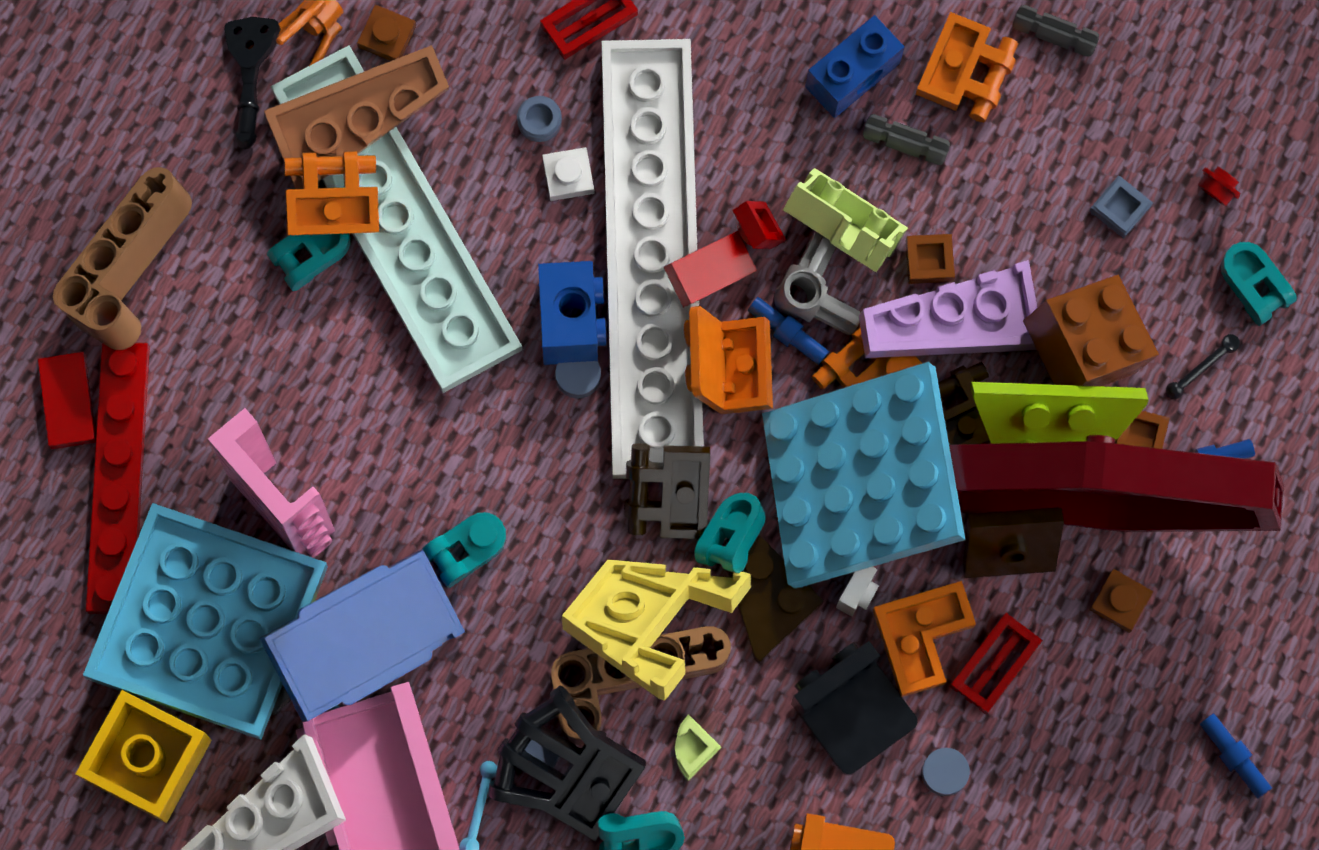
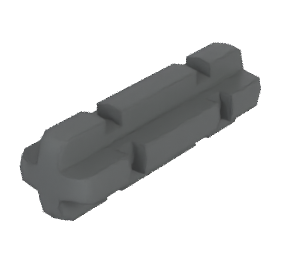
M1021 5L1018 8L1013 21L1014 29L1026 34L1033 31L1036 33L1035 37L1066 49L1069 46L1075 47L1074 52L1087 57L1094 53L1099 41V34L1096 31L1085 27L1081 31L1076 29L1077 24L1046 12H1044L1043 16L1037 14L1038 9L1027 5Z
M870 114L863 130V137L878 144L880 140L885 141V146L918 158L920 154L926 156V161L937 165L944 163L950 148V142L935 135L933 139L926 137V132L895 121L893 125L887 123V118L876 114Z

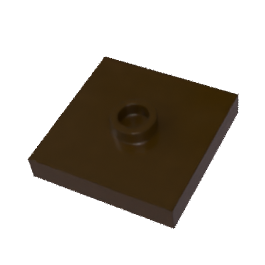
M1062 508L1027 509L968 515L963 556L964 578L1056 572L1064 525Z

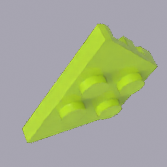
M971 382L970 386L973 399L991 444L1086 441V437L1089 435L1109 436L1116 441L1148 405L1149 401L1145 388Z

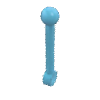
M485 761L480 766L482 780L467 838L461 841L460 850H479V842L476 838L487 798L489 783L496 776L497 765L493 761Z

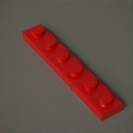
M102 343L86 612L88 614H108L139 537L150 355L148 343H134L131 347L124 350H114Z

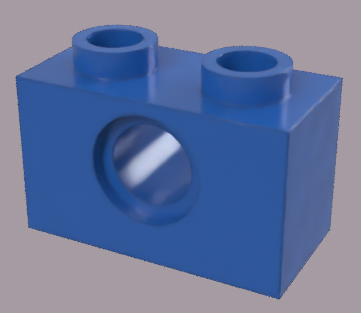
M874 15L808 70L805 87L835 119L900 64L905 46Z
M593 261L538 264L543 364L598 362V346H606L605 318L596 319L595 304H604L603 277L593 276ZM568 308H578L584 312L576 318H569L562 314Z

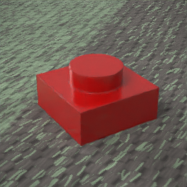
M745 201L732 210L739 222L737 229L740 236L753 249H772L786 240L766 202Z

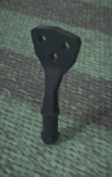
M248 17L229 21L224 26L228 50L241 69L243 87L240 103L237 106L239 118L235 141L241 149L245 150L251 148L257 138L255 134L256 119L260 108L257 104L256 85L259 67L273 51L281 29L278 21L275 19ZM269 29L268 32L262 33L263 30ZM242 30L239 35H235L236 31ZM254 44L251 49H247L249 45Z

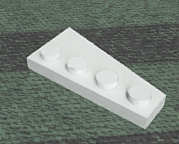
M305 734L292 745L293 751L280 763L274 762L261 774L262 780L247 794L238 795L227 806L228 811L212 826L206 825L181 850H295L345 822L346 818L313 738Z

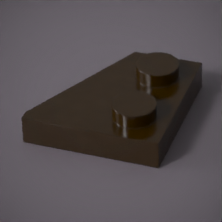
M759 535L748 551V561L742 571L751 574V588L738 604L753 657L758 663L763 661L824 602L809 585L796 589L788 585L784 559ZM727 571L729 578H733V572Z

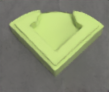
M688 714L678 729L674 750L677 765L682 775L689 781L721 749V746Z

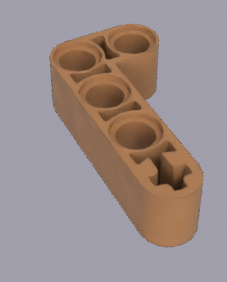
M162 167L152 168L138 179L60 279L53 292L54 304L80 330L114 350H124L131 347L138 340L142 327L140 320L121 300L191 210L192 199L190 194L168 169Z
M705 626L660 635L650 648L654 650L668 649L677 658L685 660V651L682 646L684 643L689 644L688 653L701 650L705 640H711L713 647H721V650L716 653L715 660H708L705 653L691 655V666H685V675L681 679L683 680L721 671L729 659L731 643L728 635L723 630L714 626ZM589 648L560 655L554 661L551 668L553 690L560 685L563 686L572 696L577 708L580 711L589 713L593 717V728L597 731H601V710L598 695L642 687L628 676L621 679L610 677L604 668L607 661ZM577 666L584 671L586 677L579 686L567 687L560 682V672L565 667ZM559 714L558 719L563 736L575 745H584L578 734L569 728L564 716Z

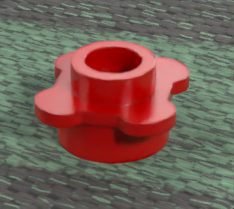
M1218 166L1214 172L1206 167L1202 170L1205 176L1199 182L1198 187L1225 207L1233 197L1237 200L1239 199L1241 193L1235 189L1239 182L1232 175Z

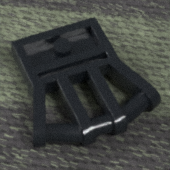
M560 685L550 692L551 698L529 713L520 714L514 723L517 729L511 738L504 739L497 749L499 761L495 780L489 783L487 794L488 797L495 801L544 810L595 841L599 836V819L606 814L615 813L645 769L646 760L606 737L605 732L595 730L577 708L570 693ZM562 714L584 742L582 748H579L544 727V724ZM530 741L537 742L570 762L571 764L565 773H560L527 753L525 749ZM516 767L553 788V791L549 793L517 787L513 784Z

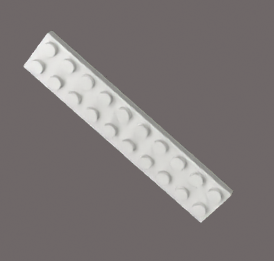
M691 39L602 41L613 479H626V462L631 460V446L633 444L644 443L649 445V460L663 463L664 445L704 446L702 401L694 397L693 393L688 390L685 379L686 366L691 364L690 347L687 346L684 337V323L686 320H689L690 307L699 306V300L683 308L663 268L697 251Z

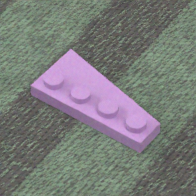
M1029 260L1016 263L1012 268L999 272L993 270L979 274L975 279L955 284V282L942 285L935 291L917 295L915 293L863 309L859 315L865 358L1037 350L1023 323V320L1037 308Z

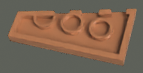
M431 45L264 110V114L283 160L284 158L302 157V153L316 152L317 157L343 156V152L357 151V154H359L449 90V85ZM318 175V182L328 175ZM290 176L295 189H303V177Z

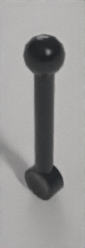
M1233 334L1226 335L1217 350L1180 381L1171 382L1166 386L1167 396L1170 399L1181 398L1185 387L1223 355L1233 353L1239 348L1240 340Z

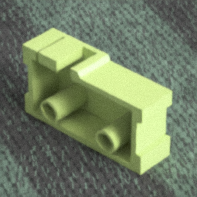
M816 168L809 172L804 183L799 182L783 208V211L829 239L832 245L874 272L879 270L886 257H890L894 253L908 227L890 217L885 211L876 208Z

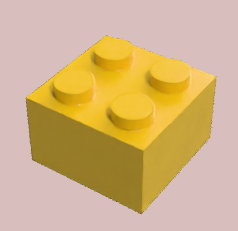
M121 690L75 774L93 786L167 823L212 740L205 732Z

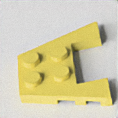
M607 560L563 613V630L658 699L665 701L685 675V660L651 649L650 647L688 599L732 613L751 588V574L733 572V578L711 576V569L695 567L689 574L666 572V565Z

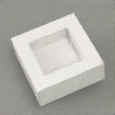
M586 147L542 155L550 201L594 194V185Z
M869 567L855 571L836 608L850 616H853L858 606L866 610L879 585L872 582L877 569Z

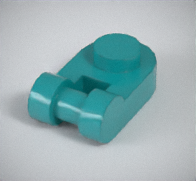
M350 234L289 235L271 247L267 252V256L275 267L280 266L286 274L284 280L290 289L297 291L312 281L316 275L347 254L350 247ZM305 247L311 258L300 264L294 255Z
M1239 242L1232 245L1223 256L1221 274L1256 325L1261 326L1270 320L1272 312L1279 307L1285 309L1297 301L1296 293L1265 251L1258 245L1251 242ZM1264 281L1270 292L1261 297L1254 287Z
M737 493L722 502L695 547V560L698 563L708 566H714L718 563L722 565L724 570L734 573H740L744 570L748 561V551L762 530L766 520L765 511L756 496L750 493ZM725 538H729L730 540L726 546H722V543L724 542Z
M488 512L476 513L445 534L427 543L421 550H424L429 562L434 561L442 572L439 576L447 588H451L495 558L504 549L506 529L503 522L496 515ZM460 543L468 556L462 561L457 562L449 550Z
M657 811L629 817L612 813L602 816L598 821L599 837L603 840L599 850H680L685 839L679 819L673 813L667 811Z

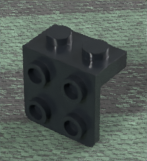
M870 641L860 648L854 642L832 658L836 665L821 675L816 669L801 679L795 685L798 693L793 696L791 702L793 708L838 769L845 775L854 774L914 730L918 723L916 715L877 665L880 655Z

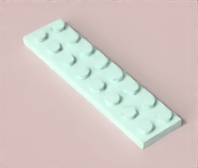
M350 45L270 87L280 105L362 73L364 70ZM395 127L358 154V156H376V173L359 174V187H378L379 232L352 234L442 393H445L522 351V345L400 132ZM343 174L328 175L322 180L326 188H344Z

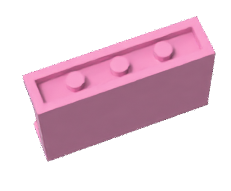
M246 408L208 438L230 481L291 551L303 555L309 554L310 557L314 558L331 544L332 539L330 535L335 529L320 493L312 487L295 502L290 503L264 474L276 464V461L258 422Z
M409 682L392 686V692L362 700L352 705L324 712L308 722H302L304 727L296 730L297 738L299 739L304 734L313 738L346 818L345 822L325 832L329 846L338 844L339 850H460Z

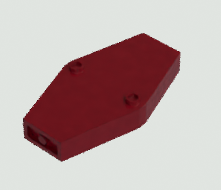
M1089 435L1086 437V441L949 445L961 513L974 514L1059 507L1062 508L1064 525L1117 532L1281 531L1284 484L1276 462L1116 444L1114 438L1104 435Z

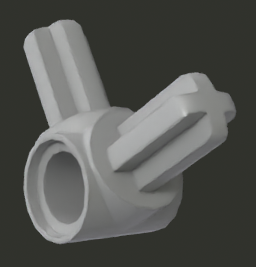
M816 232L812 235L799 264L790 265L782 283L775 290V306L785 317L790 315L793 318H801L807 322H811L813 318H816L846 335H851L859 325L860 311L826 294L828 287L826 286V280L822 276L836 246L832 245L829 239ZM796 285L801 287L807 294V303L795 301L790 294V286Z

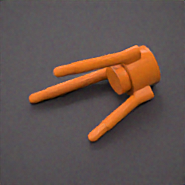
M303 0L295 11L279 22L281 29L276 43L283 45L301 28L313 36H318L322 32L324 36L310 65L324 59L332 40L342 30V26L337 22V19L344 13L342 7L336 0Z

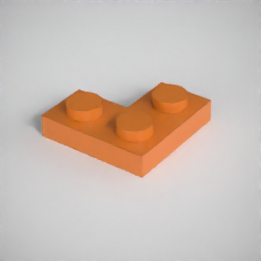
M962 581L873 608L874 617L901 697L944 685L947 681L933 640L976 626Z

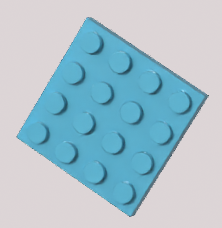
M930 362L762 413L788 585L795 589L966 540L936 367Z
M152 503L83 676L87 680L119 691L124 690L133 696L262 740L283 684L259 638L297 618V613L301 608L315 601L328 568L327 563Z

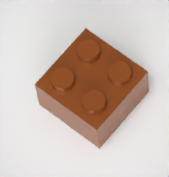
M1119 274L1047 299L1023 320L1054 385L1105 386L1137 373L1159 355Z

